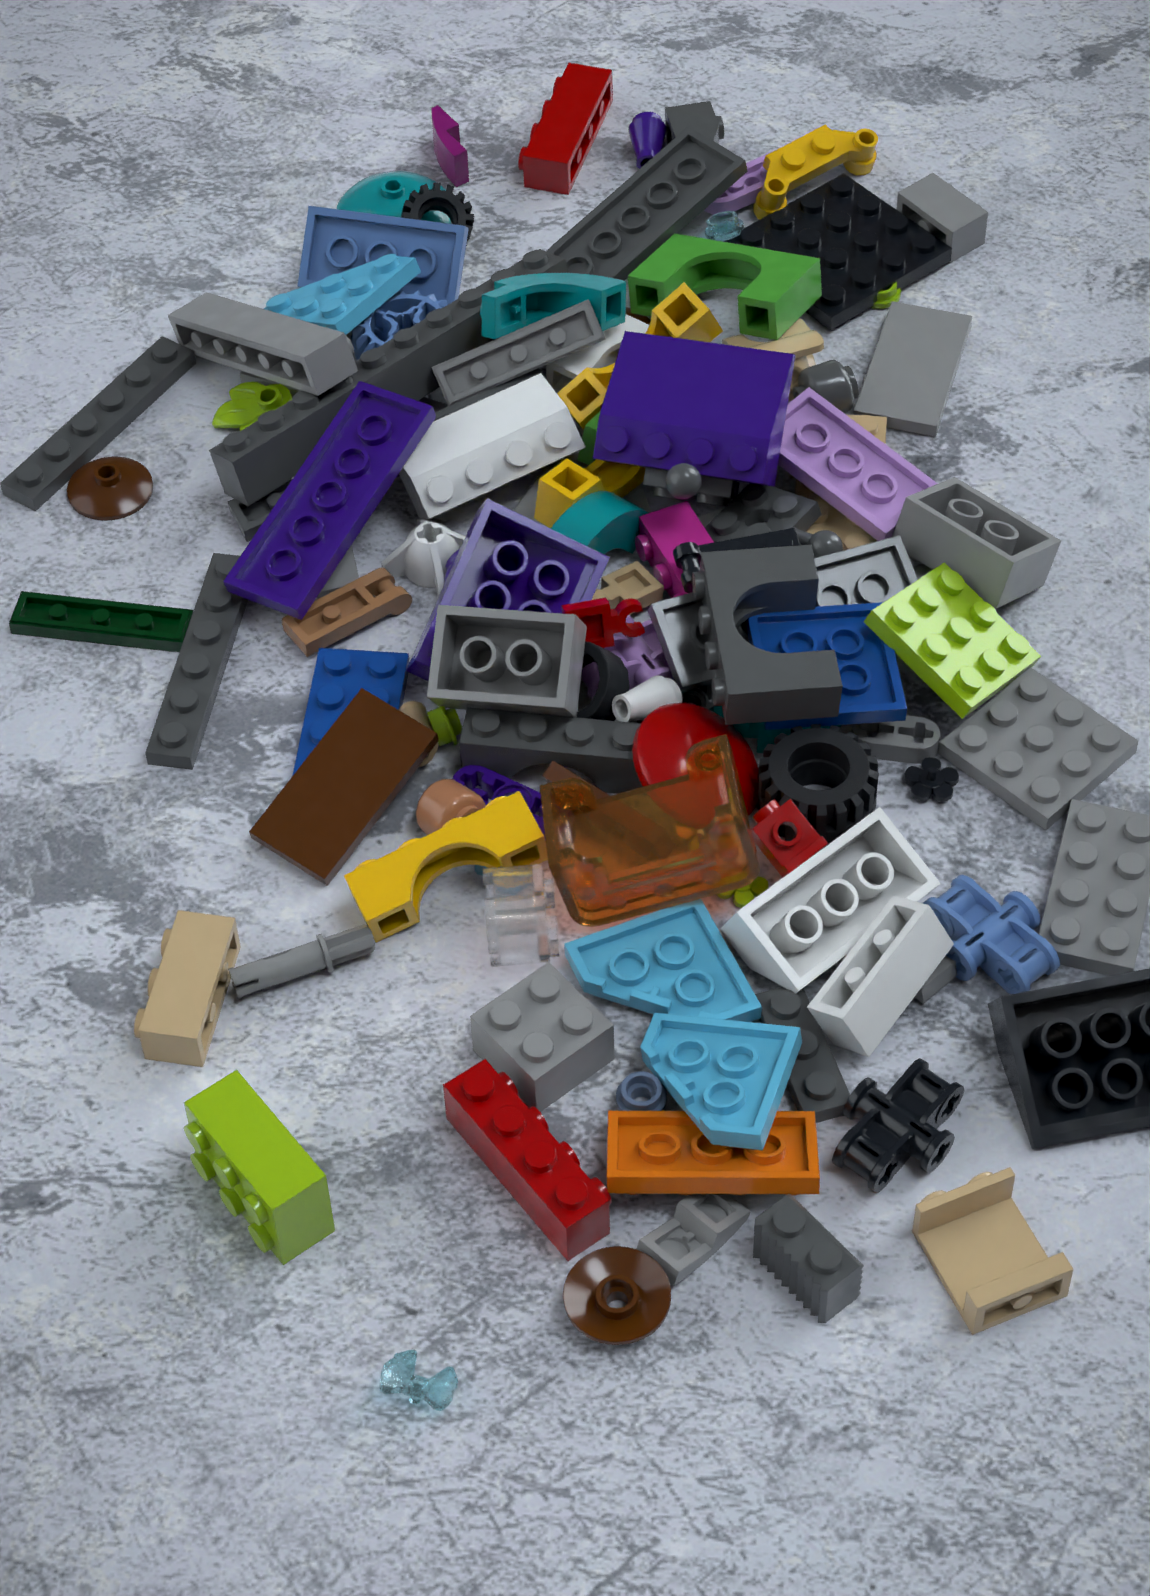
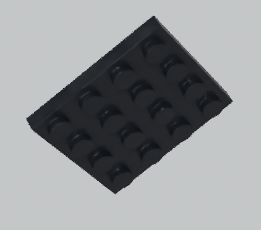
M844 173L790 202L786 207L763 217L724 239V242L820 258L822 296L806 312L830 330L874 306V303L877 302V293L890 289L896 282L897 289L907 287L950 262L952 254L950 246Z

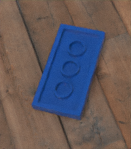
M319 648L293 775L361 688L396 709H400L403 705L409 673L406 671L410 662L409 653Z

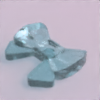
M416 1350L396 1353L394 1358L384 1364L379 1382L380 1392L384 1394L403 1393L410 1396L409 1400L411 1403L418 1404L420 1400H424L437 1411L444 1410L452 1402L455 1389L458 1387V1378L453 1367H446L430 1379L415 1374Z

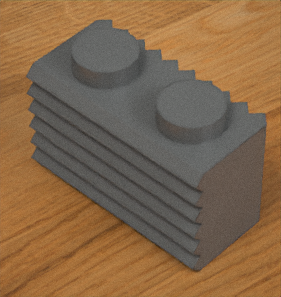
M791 1194L785 1195L755 1218L753 1258H760V1265H767V1272H773L774 1279L782 1280L781 1286L789 1287L788 1294H796V1301H803V1308L811 1309L810 1315L818 1316V1323L829 1321L861 1294L859 1290L862 1288L860 1284L862 1283L861 1279L863 1276L861 1274L863 1273L862 1268L864 1265Z

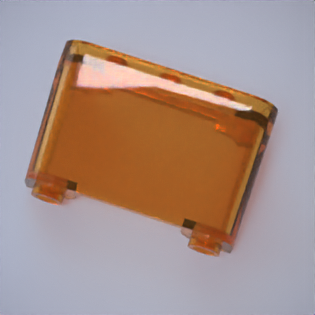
M727 734L700 741L687 751L685 756L687 775L596 799L591 786L585 781L575 778L562 779L540 785L548 866L568 913L574 922L588 927L601 926L739 889L751 884L757 878L760 872L757 850L733 751Z

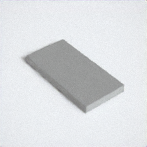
M892 301L859 394L854 415L887 417L886 428L936 437L971 329L972 316Z

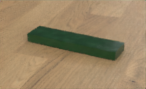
M21 591L9 621L11 634L180 652L193 610Z

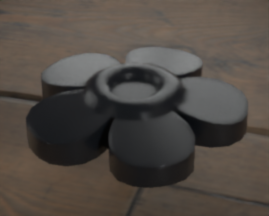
M928 757L922 760L921 768L916 766L908 767L904 774V780L908 785L912 786L911 796L916 800L927 801L932 794L935 800L945 802L953 797L952 786L958 783L959 774L952 767H945L941 770L940 760Z

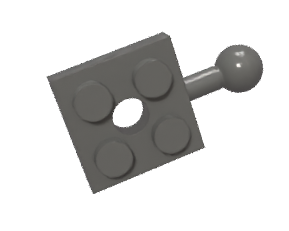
M680 463L673 466L670 470L646 467L643 485L654 487L653 495L683 500L697 494L696 502L726 506L727 498L734 499L738 495L740 482L702 476L694 466Z
M749 483L705 527L714 542L795 527L800 545H812L814 558L843 551L842 541L836 533L829 530H821L815 534L805 532L822 515L817 501L773 486Z

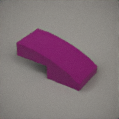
M437 105L431 108L435 155L444 174L455 187L469 182L468 153L460 144L459 124Z

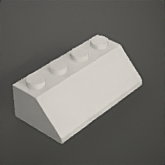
M542 373L434 421L399 472V475L419 518L430 520L585 448V445L568 407Z
M879 807L738 910L723 925L720 931L751 970L796 994L849 953L893 895L918 902L941 883Z

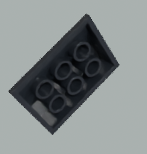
M1150 968L1000 996L988 1003L998 1054L1032 1149L1150 1127Z

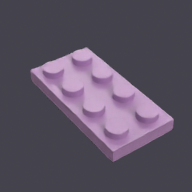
M810 387L788 403L778 465L877 541L893 536L906 497L938 484Z

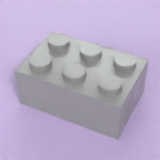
M956 477L906 497L892 536H901L909 559L912 561L923 563L931 569H935L945 562L952 570L959 573L965 583L985 602L991 604L996 609L1044 586L1061 543L1060 539Z
M438 605L427 698L439 707L444 706L445 708L467 710V707L577 717L587 626L574 614Z

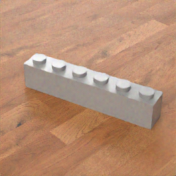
M208 292L168 315L178 343L193 350L195 356L317 396L358 371L353 358L354 347L350 339L344 332Z

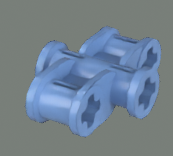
M960 875L952 880L951 888L938 898L931 897L923 902V904L931 907L954 943L946 956L955 961L956 977L960 980L968 981L972 979L977 973V968L980 966L1007 993L1016 994L1030 991V985L1043 974H1053L1060 966V959L1054 947L1044 937L1034 931L1041 923L1038 909L1021 892L1012 891L1008 893L1003 899V904L1000 906L973 879L966 875Z

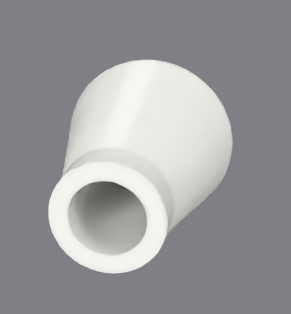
M657 675L626 693L615 696L612 701V711L620 722L643 721L653 710L663 705L682 703V694L674 680Z

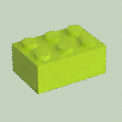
M238 1070L233 1071L184 1102L188 1124L184 1126V1132L195 1150L190 1155L195 1169L205 1181L213 1179L221 1188L219 1195L226 1208L234 1217L242 1214L250 1224L248 1226L249 1233L262 1252L266 1253L271 1250L284 1265L335 1232L325 1173Z

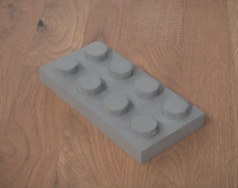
M1071 799L1039 935L1044 937L1054 947L1060 959V965L1109 976L1133 972L1150 898V815Z

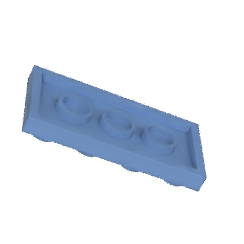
M308 206L297 286L301 288L330 275L339 274L377 260L384 255L396 254V256L415 257L421 272L393 296L400 295L401 290L405 294H414L419 290L421 296L425 297L434 293L437 301L447 300V303L450 304L459 297L469 228L463 225Z

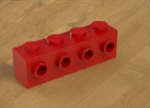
M484 1059L443 1084L446 1119L567 1261L610 1234L609 1205L612 1203L607 1188L597 1177L590 1179L580 1168L579 1159L571 1146L565 1141L559 1143L552 1136L542 1113L534 1106L528 1108L519 1098L514 1082L505 1072L497 1073L490 1063Z

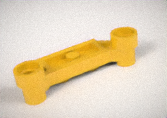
M825 124L765 156L763 167L767 170L763 189L757 194L753 206L754 215L760 220L786 207L787 199L785 196L787 192L842 163L845 169L854 175L861 176L870 173L877 157L875 150L878 142L877 134L866 128L860 129L856 133L831 130Z

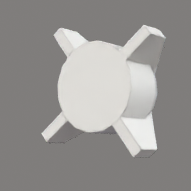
M425 518L416 519V527L410 531L405 542L381 562L382 568L387 569L394 578L406 575L410 581L418 586L435 587L439 597L445 584L446 562L461 548L466 536L451 531L442 524L429 522Z

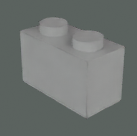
M931 173L898 192L896 210L952 248L949 264L985 244L988 212L936 174Z

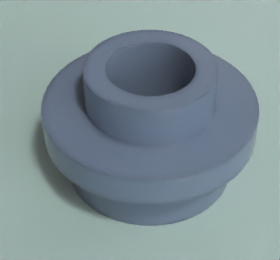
M644 1071L634 1072L628 1075L618 1086L616 1104L619 1111H664L667 1104V1091L655 1075ZM638 1097H645V1098H648L649 1100H647V1101H635L634 1099H636V1098H638Z

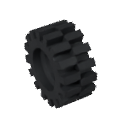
M434 182L430 190L428 185L424 184L420 186L419 193L416 190L410 193L409 200H406L404 203L401 218L421 220L422 216L429 211L443 212L448 215L452 224L463 225L469 228L468 243L473 229L474 214H471L472 205L470 201L464 203L465 195L461 191L454 195V186L448 184L445 191L440 190L441 183Z

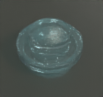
M734 211L719 212L706 220L705 236L706 239L724 242L740 235L741 231L745 228L744 223L741 219H738L737 213Z

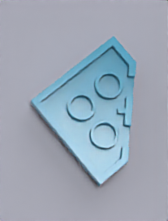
M387 254L377 260L339 274L330 275L301 288L278 294L267 301L264 309L344 332L347 335L417 276L421 270L415 257Z
M700 896L564 944L565 957L585 993L653 1015L656 1012L751 1022L761 1018L762 1006Z
M655 1012L640 1049L643 1062L660 1080L661 1084L712 1145L763 1150L801 1048L802 1036L800 1027Z

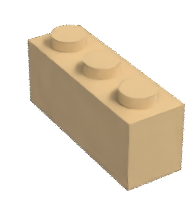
M178 910L172 929H165L161 941L162 960L159 968H153L150 972L148 980L149 999L146 1008L138 1010L134 1023L135 1038H140L145 1059L197 1067L204 1066L231 980L228 969L235 967L241 948L236 919L234 917Z

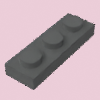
M784 987L755 994L762 1006L760 1023L800 1027L802 1045L787 1083L797 1111H815L816 1123L844 1116V1107L850 1093L820 1025L807 1008L810 1002L804 988L796 994Z

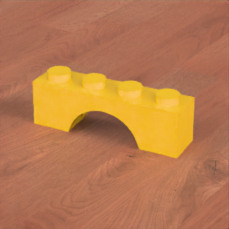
M684 282L652 310L650 325L645 334L711 342L723 330L710 309ZM615 363L603 368L586 367L557 393L568 407L571 416L583 430L585 425L601 411Z
M566 458L539 478L534 519L551 528L568 508L583 497L597 491H609L623 498L644 481L646 467L596 459L589 466L582 468Z
M518 791L510 796L497 797L491 800L485 808L466 817L453 818L446 822L441 829L429 835L410 839L401 844L397 850L379 859L366 860L360 863L354 871L345 874L344 878L377 943L420 922V904L426 889L434 879L449 869L463 865H480L491 868L506 879H509L551 857L545 837L522 794Z

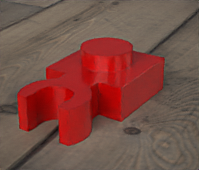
M606 597L561 605L562 614H574L587 626L585 642L594 643L602 648L615 646L613 636L615 633L621 632L627 637H638L645 633L641 622L626 623V618L630 613L643 611L638 599H625L618 603L614 609H610V603Z

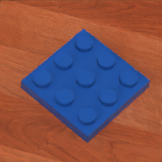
M883 602L817 606L814 610L763 613L746 620L749 643L759 649L774 653L835 650L843 685L838 717L764 722L765 730L788 729L796 726L803 728L810 727L811 724L831 726L906 720L907 704L895 651L887 646L863 622L869 613Z

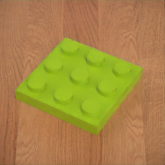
M945 562L874 608L863 621L962 719L1008 686L1028 668H1032L1041 657L1030 646L1024 636L1017 633L997 614V611L991 604L985 602L965 583L963 577L952 570Z

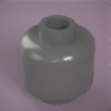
M829 360L803 369L799 374L798 386L793 388L794 398L810 387L843 413L850 411L853 407L854 399L859 397L858 384L852 369L849 366L843 367L836 360Z

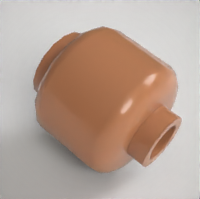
M441 779L431 784L423 792L418 801L416 819L421 830L429 835L441 829L449 820L457 817H466L485 808L486 804L479 794L453 779Z

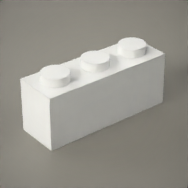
M893 895L807 1008L833 1045L870 1057L954 943L929 905Z

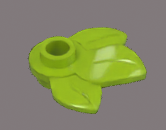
M254 381L241 383L229 390L231 400L225 402L217 409L212 425L214 428H240L241 431L258 421L259 416L263 413L276 410L291 401L292 395L289 389L282 384L265 386Z

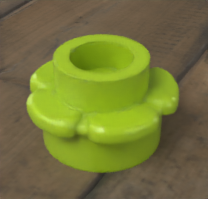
M440 706L428 711L427 714L432 728L438 734L439 746L451 742L456 746L458 744L456 736L462 733V725L456 709L450 708L446 710L444 706Z

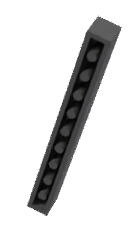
M541 249L526 253L521 261L508 269L495 272L491 279L485 283L462 292L457 300L447 306L429 312L424 320L411 328L398 331L394 334L393 339L378 348L362 353L360 359L355 361L358 371L324 393L317 396L300 391L293 396L291 401L278 409L267 411L260 415L255 423L241 431L227 435L222 443L209 450L224 493L250 506L290 481L291 477L296 475L359 381L416 401L438 389L440 386L433 372V366L495 340L482 336V318L480 316L482 294L494 290L495 281L509 277L538 273H569L565 258Z

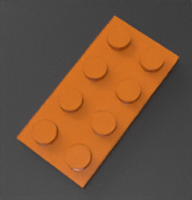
M608 1110L607 1190L609 1193L629 1195L819 1194L820 1172L815 1111H777L763 1150L712 1145L685 1111Z

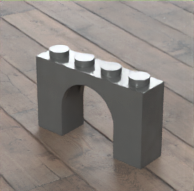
M812 545L701 552L700 571L692 573V589L694 599H702L703 606H700L698 611L699 628L701 635L708 634L710 642L705 643L707 670H715L716 678H712L714 706H722L725 725L838 717L843 685L835 650L794 653L769 652L748 643L736 629L748 618L759 614L815 609L819 577Z

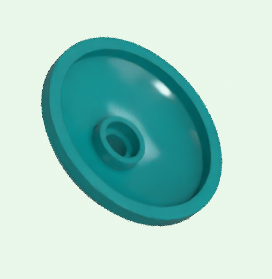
M406 171L378 173L362 179L349 188L339 200L337 209L401 217L404 203L406 200H409L410 193L414 190L419 193L420 186L427 184L430 190L435 181L426 176ZM440 186V190L446 191L443 186ZM435 210L425 213L421 218L424 221L452 224L448 215Z

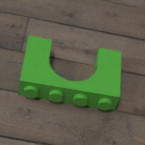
M676 233L628 275L631 313L650 317L652 310L684 282L696 295L715 289L743 290L737 296L740 334L778 340L822 296L820 258Z

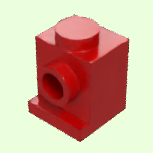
M774 799L752 816L757 825L751 829L748 835L782 878L828 844L823 836L820 837L791 799L781 806ZM781 825L791 826L795 831V838L791 841L782 840L778 835V827Z

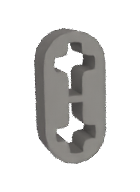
M906 715L905 721L852 724L851 732L859 736L858 743L866 742L871 748V756H876V759L921 764L923 759L928 757L935 758L937 756L940 729L930 719ZM868 732H876V738L867 737ZM914 737L924 738L923 743H915Z

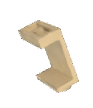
M1011 1167L994 1174L992 1172L981 1173L973 1177L966 1185L948 1192L943 1190L935 1191L927 1195L915 1206L912 1233L972 1335L1067 1297L1073 1267L1063 1252L1048 1258L1011 1198L1015 1174Z

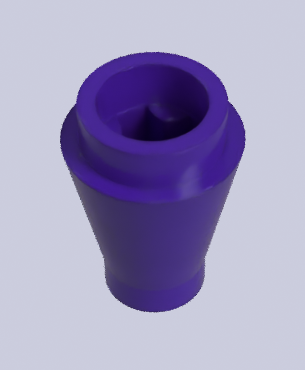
M654 112L637 114L628 127L636 156V165L639 169L660 152L663 147L667 127L662 118Z

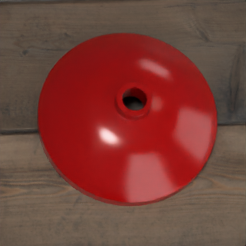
M689 703L663 705L653 710L641 722L633 740L632 753L635 770L647 794L667 815L688 827L701 831L718 832L736 827L752 813L757 805L759 768L749 744L733 725H725L722 716L704 707Z

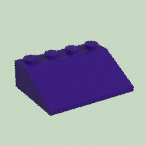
M625 331L599 414L593 459L670 470L677 464L687 463L694 466L702 476L775 487L796 355Z
M487 498L474 516L406 671L429 682L438 605L562 614L561 605L592 600L610 557Z

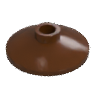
M118 456L99 458L86 463L71 476L67 486L68 500L73 509L82 516L101 521L117 520L136 513L147 504L153 493L152 476L148 469L138 461Z
M605 1247L585 1255L572 1267L564 1283L563 1303L569 1320L583 1335L603 1344L626 1345L643 1340L661 1326L670 1309L671 1287L664 1269L651 1256L629 1247ZM614 1300H621L626 1303V1306L613 1308L608 1306V1304Z

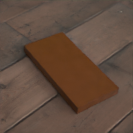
M361 688L249 831L251 838L328 886L439 741L438 734Z

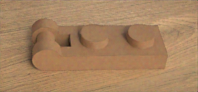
M378 568L314 601L302 620L289 615L283 617V630L308 657L318 652L319 648H325L390 613L393 615L404 613L410 607L412 597L402 586L395 585V579L387 569Z

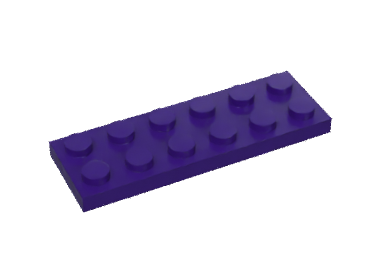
M359 381L224 579L223 583L227 591L302 620L435 420L436 414L433 406Z

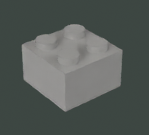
M549 962L470 1016L473 1051L482 1060L486 1059L497 1073L505 1072L514 1082L519 1097L529 1107L534 1106L540 1112L615 1059L614 1024Z

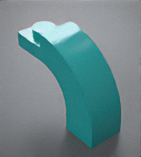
M579 273L527 274L495 281L494 290L482 294L480 308L482 336L492 339L500 338L588 299L602 331H605L625 322L626 281Z
M597 491L583 497L568 508L550 529L602 554L615 548H621L633 554L636 549L635 537L639 536V516L649 512L612 492Z

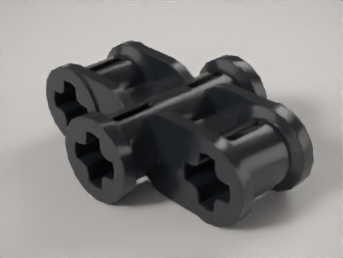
M921 1058L915 1060L887 1094L877 1089L878 1085L875 1080L867 1077L857 1085L845 1104L844 1116L850 1120L858 1118L860 1121L841 1139L833 1154L832 1162L839 1168L847 1166L867 1180L868 1188L875 1193L880 1192L887 1186L911 1155L921 1162V1169L931 1173L942 1163L953 1145L954 1134L946 1129L939 1131L938 1127L953 1114L964 1094V1086L957 1082L948 1083L930 1071L929 1063Z

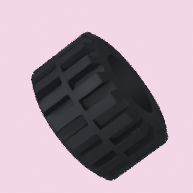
M811 724L808 729H803L801 726L791 728V734L780 733L774 737V744H767L763 750V758H760L757 808L758 810L762 809L774 799L780 806L791 799L820 837L823 836L828 844H830L875 811L879 777L876 756H871V748L866 742L858 743L859 736L851 731L847 734L841 733V727L831 725L827 729L821 728V724ZM823 785L832 789L812 790L803 786ZM781 825L778 827L779 837H785V841H791L795 838V831L791 826Z

